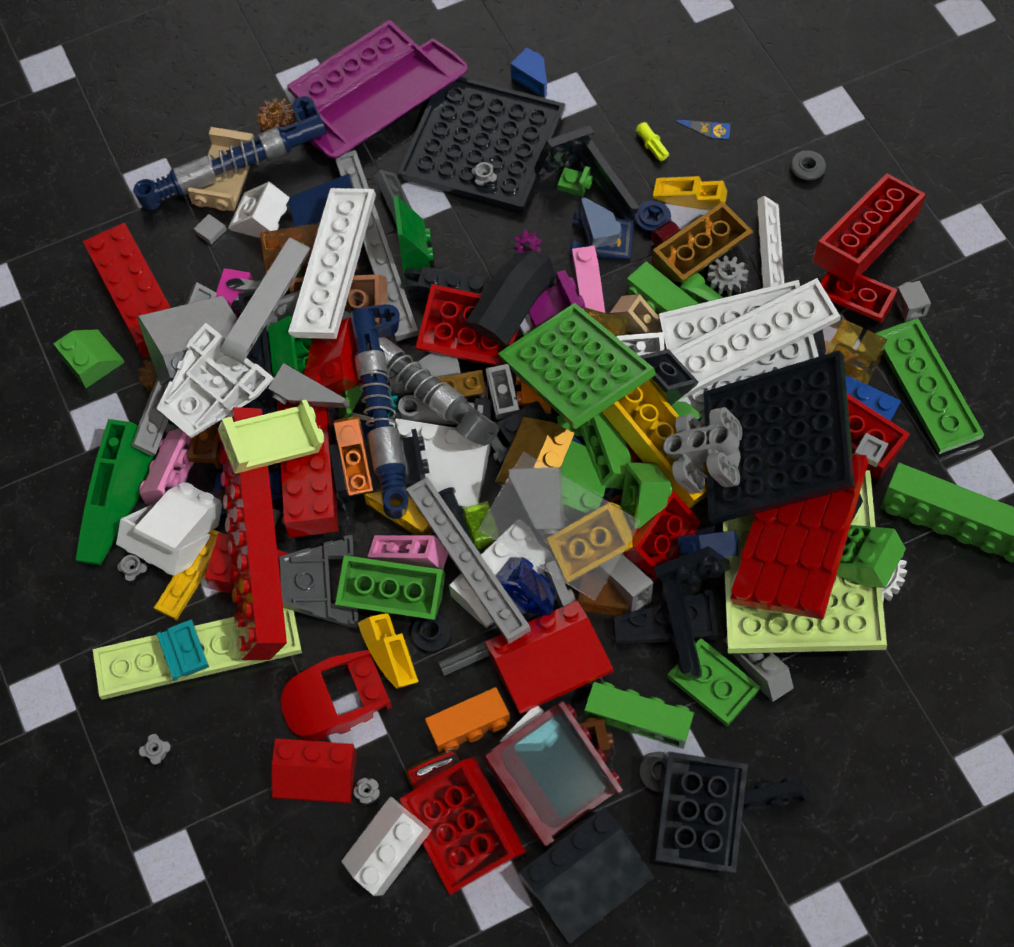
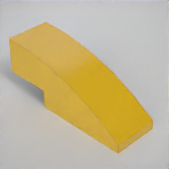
M699 176L656 178L653 198L677 206L711 210L722 202L725 203L727 197L724 181L702 182Z
M389 613L371 616L358 622L361 634L372 657L387 679L396 688L417 683L418 679L403 634H395Z

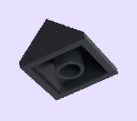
M669 349L640 355L642 359L654 368L656 375L649 380L670 405H673L699 383Z

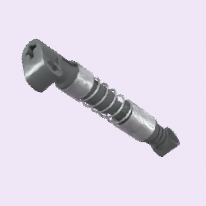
M344 310L342 320L350 317V313ZM379 337L380 348L384 350L388 376L393 377L396 374V384L403 383L405 391L411 390L414 392L415 398L420 397L424 405L429 404V409L443 420L450 423L454 422L457 425L455 430L468 440L484 446L494 440L499 431L498 425L469 405L467 399L446 382L440 383L438 376H431L429 369H422L419 362H413L410 355H405L402 349L386 337ZM367 343V344H366V347H367V351H369V350H370V347H369V343ZM405 357H409L411 363L406 362Z

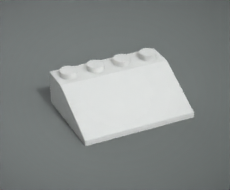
M396 418L395 421L398 424L397 429L399 430L400 439L413 437L411 429L417 430L418 437L423 436L426 450L421 451L422 459H427L430 473L425 475L437 492L454 487L459 506H462L464 509L478 510L491 444L484 446L474 443L459 434L454 427Z

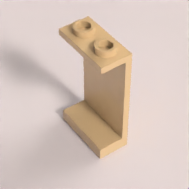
M211 127L209 137L212 145L209 154L214 159L220 157L219 150L227 154L226 150L230 149V145L236 147L241 145V141L244 143L251 141L254 135ZM250 165L248 170L245 168L237 170V174L232 169L226 171V178L222 174H218L215 176L217 182L200 189L189 187L188 193L192 204L199 207H213L222 211H235Z

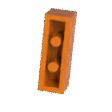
M497 687L425 718V721L440 754L452 749L457 750L460 747L459 745L464 742H475L481 739L486 732L491 730L496 732L505 728L507 723L510 722V717Z

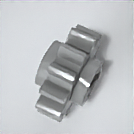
M724 256L723 262L716 259L714 265H709L707 281L711 282L712 289L719 288V294H722L725 290L728 296H731L732 290L740 293L741 286L746 287L748 270L744 269V262L736 263L737 257H734L732 261H728V257Z

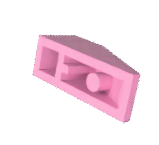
M595 246L572 249V268L577 294L582 296L585 303V309L583 310L595 320L606 319Z
M374 535L368 553V558L373 560L442 570L448 553L435 536Z

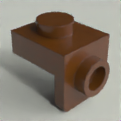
M588 718L583 720L579 726H584L590 735L594 734L597 748L603 752L605 757H610V748L614 747L612 733L606 731L604 719Z

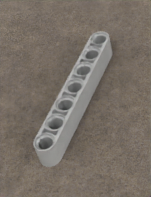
M289 237L226 337L220 350L221 353L240 363L244 362L304 264L311 250L310 247Z

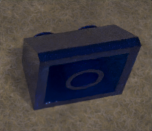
M510 557L497 573L496 578L509 597L526 613L550 616L553 612L555 590L549 585L550 581L548 578L537 573L533 569L534 565L527 558Z

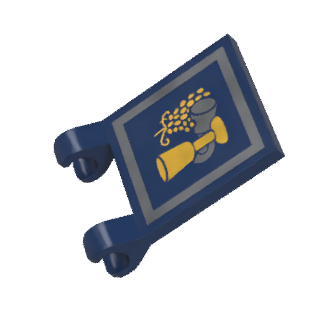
M575 211L573 214L572 224L576 227L583 226L579 211ZM615 218L621 225V234L617 243L595 248L596 255L602 258L630 261L634 221ZM586 240V245L578 241H572L569 255L572 256V249L589 247L588 240Z

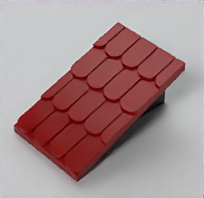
M852 454L854 488L755 513V518L741 555L742 561L731 589L732 595L730 599L733 604L824 620L849 529L863 503L860 491L869 463L866 455Z

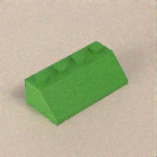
M344 555L335 605L435 620L443 596L446 573L442 569Z

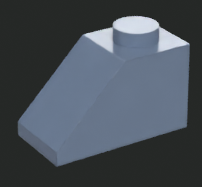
M582 198L578 211L589 246L598 248L616 244L621 234V225L619 221L615 220L614 213L587 198Z

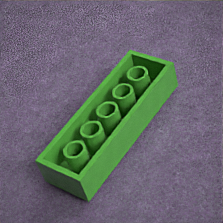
M898 463L880 507L890 515H899L909 519L913 524L932 528L938 534L952 536L961 543L980 547L986 553H995L1003 556L1007 561L1014 563V507Z

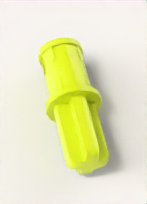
M646 122L636 127L635 132L644 141L645 148L650 149L658 160L664 161L669 156V153L660 142V137L653 133Z

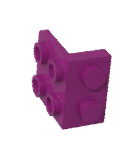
M565 270L556 273V286L548 288L529 310V315L536 328L574 303L585 309L582 296H578L575 291L576 284L572 277L569 278Z

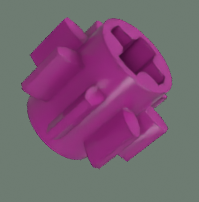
M525 229L522 232V236L517 235L515 237V241L519 243L513 249H518L519 253L532 249L538 252L541 251L537 245L541 244L542 239L536 237V231L528 233ZM527 241L531 243L529 247L525 246Z

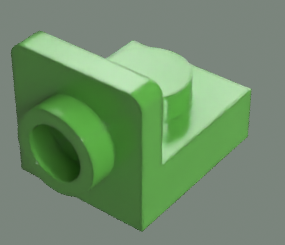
M585 166L583 172L564 168L558 182V190L583 197L585 190L590 189L593 176H590V167Z

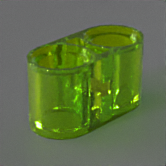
M484 501L463 508L477 550L490 547L500 537L488 502Z

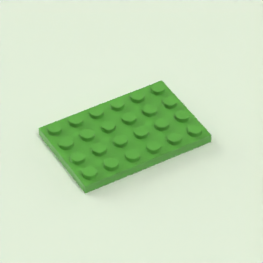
M576 303L498 353L500 360L504 364H509L510 369L575 429L656 375L654 368Z

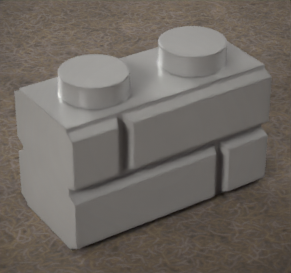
M509 364L487 368L486 377L496 420H502L519 411Z

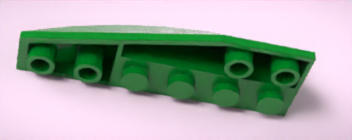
M112 419L107 421L84 508L76 555L77 562L95 565L102 564L118 536L120 519L130 515L140 497L141 483L147 479L150 473V464L155 459L156 454L150 456L131 446L138 425L132 422Z

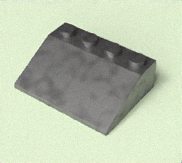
M223 296L137 317L160 385L173 381L178 370L176 367L179 361L183 360L188 350L186 346L189 340L205 323L226 339L238 318Z

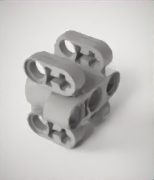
M725 407L710 411V425L706 427L691 414L677 417L675 422L677 433L670 435L664 442V451L674 460L672 466L673 476L676 482L690 494L702 492L705 477H707L703 471L702 464L704 462H707L709 474L721 486H737L740 482L738 466L741 457L738 447L739 441L742 438V428L738 419Z

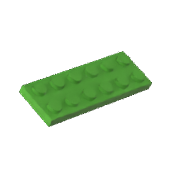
M918 318L875 333L874 339L938 454L983 438L984 433Z

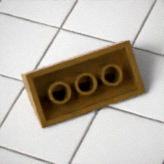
M722 202L654 248L651 265L670 281L683 283L751 236L753 230Z

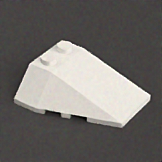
M207 323L189 340L186 346L188 350L183 360L179 361L176 367L178 369L173 381L169 382L157 407L162 414L191 438L228 416L233 407H243L257 398L274 380L269 373L258 364L252 363L249 359L245 358L244 362L240 363L221 353L220 350L225 339Z

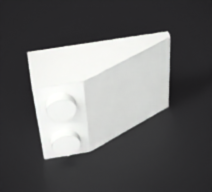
M182 482L169 489L136 525L134 533L172 552H176L218 527L222 503L212 494L203 492L190 483Z

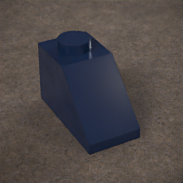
M736 530L693 533L677 537L679 557L707 546L724 557L739 556Z

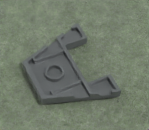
M353 535L344 536L343 539L338 541L325 542L322 546L312 549L306 548L279 557L283 608L351 628H358L357 608L337 606L331 603L328 559H343L344 555L354 556Z

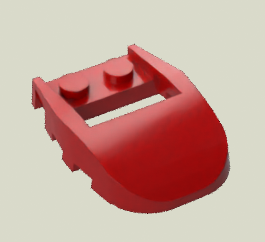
M369 650L330 657L293 677L286 684L281 695V709L290 731L297 738L305 741L325 739L328 735L339 732L342 735L351 731L352 727L361 722L365 723L374 718L373 713L386 706L388 710L392 707ZM339 665H347L364 707L338 716L321 673Z

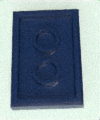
M350 174L289 197L288 202L299 237L318 231L330 188L355 189Z

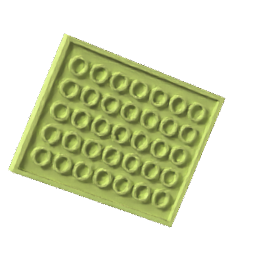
M866 470L860 491L863 503L851 525L875 527L870 470ZM755 514L723 522V531L736 530L739 556L725 557L729 560L731 570L725 572L728 654L886 650L887 641L882 589L878 587L863 586L836 575L824 620L733 604L730 599L732 595L731 589L742 561L741 555Z

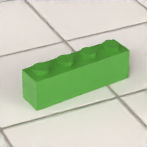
M647 261L627 278L626 291L628 294H640L658 316L660 313L699 304Z
M600 412L581 425L580 429L601 485L606 486V488L623 489L626 464L633 463L624 438L605 415Z
M594 682L585 707L584 718L604 719L605 725L684 749L694 712H690L687 707L682 705L671 706L665 704L663 700L656 697H650V699L642 697L634 690L626 689L623 691L616 689L614 685L608 682Z

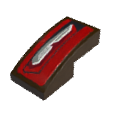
M452 749L404 770L403 773L411 792L456 765L460 760L455 749Z

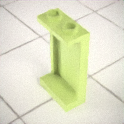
M302 400L299 406L236 422H233L232 417L223 418L218 428L234 474L318 453L324 442L323 432L317 427L315 422L314 409L309 407L307 400Z

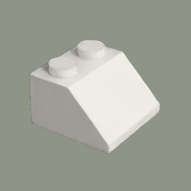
M270 182L245 192L228 228L231 231L258 238L274 234L279 227L280 217L287 209L286 204L289 197Z

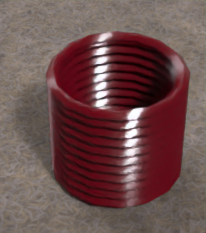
M669 220L652 231L651 238L657 247L681 230L676 223Z

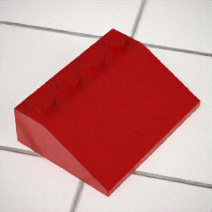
M432 284L416 349L492 366L504 365L498 353L504 350L505 347L465 325L466 320L482 295ZM519 328L508 346L516 342Z
M578 601L527 622L531 631L508 644L502 634L485 641L490 661L520 714L614 672L589 618Z
M475 757L462 760L400 798L403 807L432 830L423 841V845L450 895L526 852Z

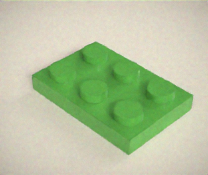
M700 638L696 643L702 676L699 679L693 680L682 674L677 664L669 672L667 678L728 727L759 692L761 686Z

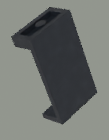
M411 429L413 437L400 439L405 462V471L403 472L405 486L414 485L426 479L425 474L430 473L427 459H422L421 451L426 450L423 436L418 437L416 429ZM338 444L329 445L336 492L340 499L381 491L379 477L375 475L370 445H366L373 491L354 495L348 494Z

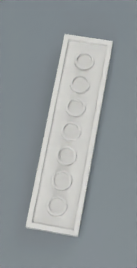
M330 188L288 331L294 338L337 339L376 196L374 189Z
M818 278L672 350L671 352L699 382L697 386L678 401L840 321L839 313Z

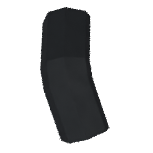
M535 249L516 254L492 279L466 320L465 325L507 348L531 307L555 280L556 274L550 258Z

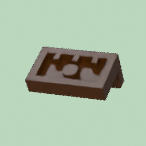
M221 420L191 439L187 457L190 462L214 463L217 469H223V465L219 462L221 444L217 440V429Z

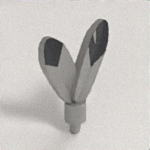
M234 278L228 280L226 285L232 290L249 292L257 290L261 282ZM239 297L231 305L233 310L240 309Z

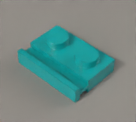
M192 619L168 628V631L157 633L174 681L178 680L177 678L186 677L209 668Z

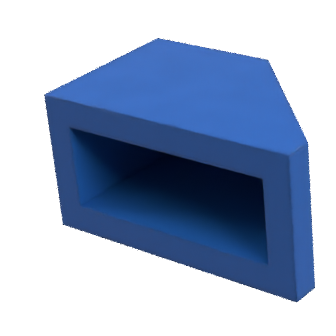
M526 48L510 63L511 78L541 97L546 98L547 78L544 58L538 52Z

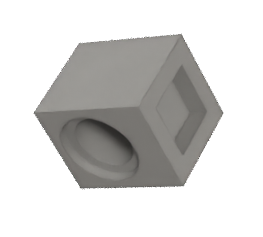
M920 281L903 283L898 287L894 298L905 322L926 316L931 305Z

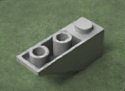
M726 637L723 639V641L728 647V640ZM732 653L751 679L761 686L760 690L772 701L777 700L794 688L789 668L773 653Z

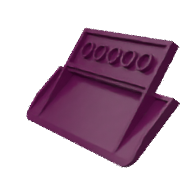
M389 19L288 84L287 88L296 99L308 96L314 101L327 134L309 142L327 157L337 158L463 76L468 68L466 62L455 52L434 38L419 47Z

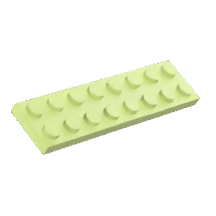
M283 608L287 644L271 660L302 653L293 610ZM234 617L195 626L209 668L186 677H179L176 681L171 676L157 635L93 649L98 690L101 699L270 660H241V652L237 650L239 631L238 627L235 626Z

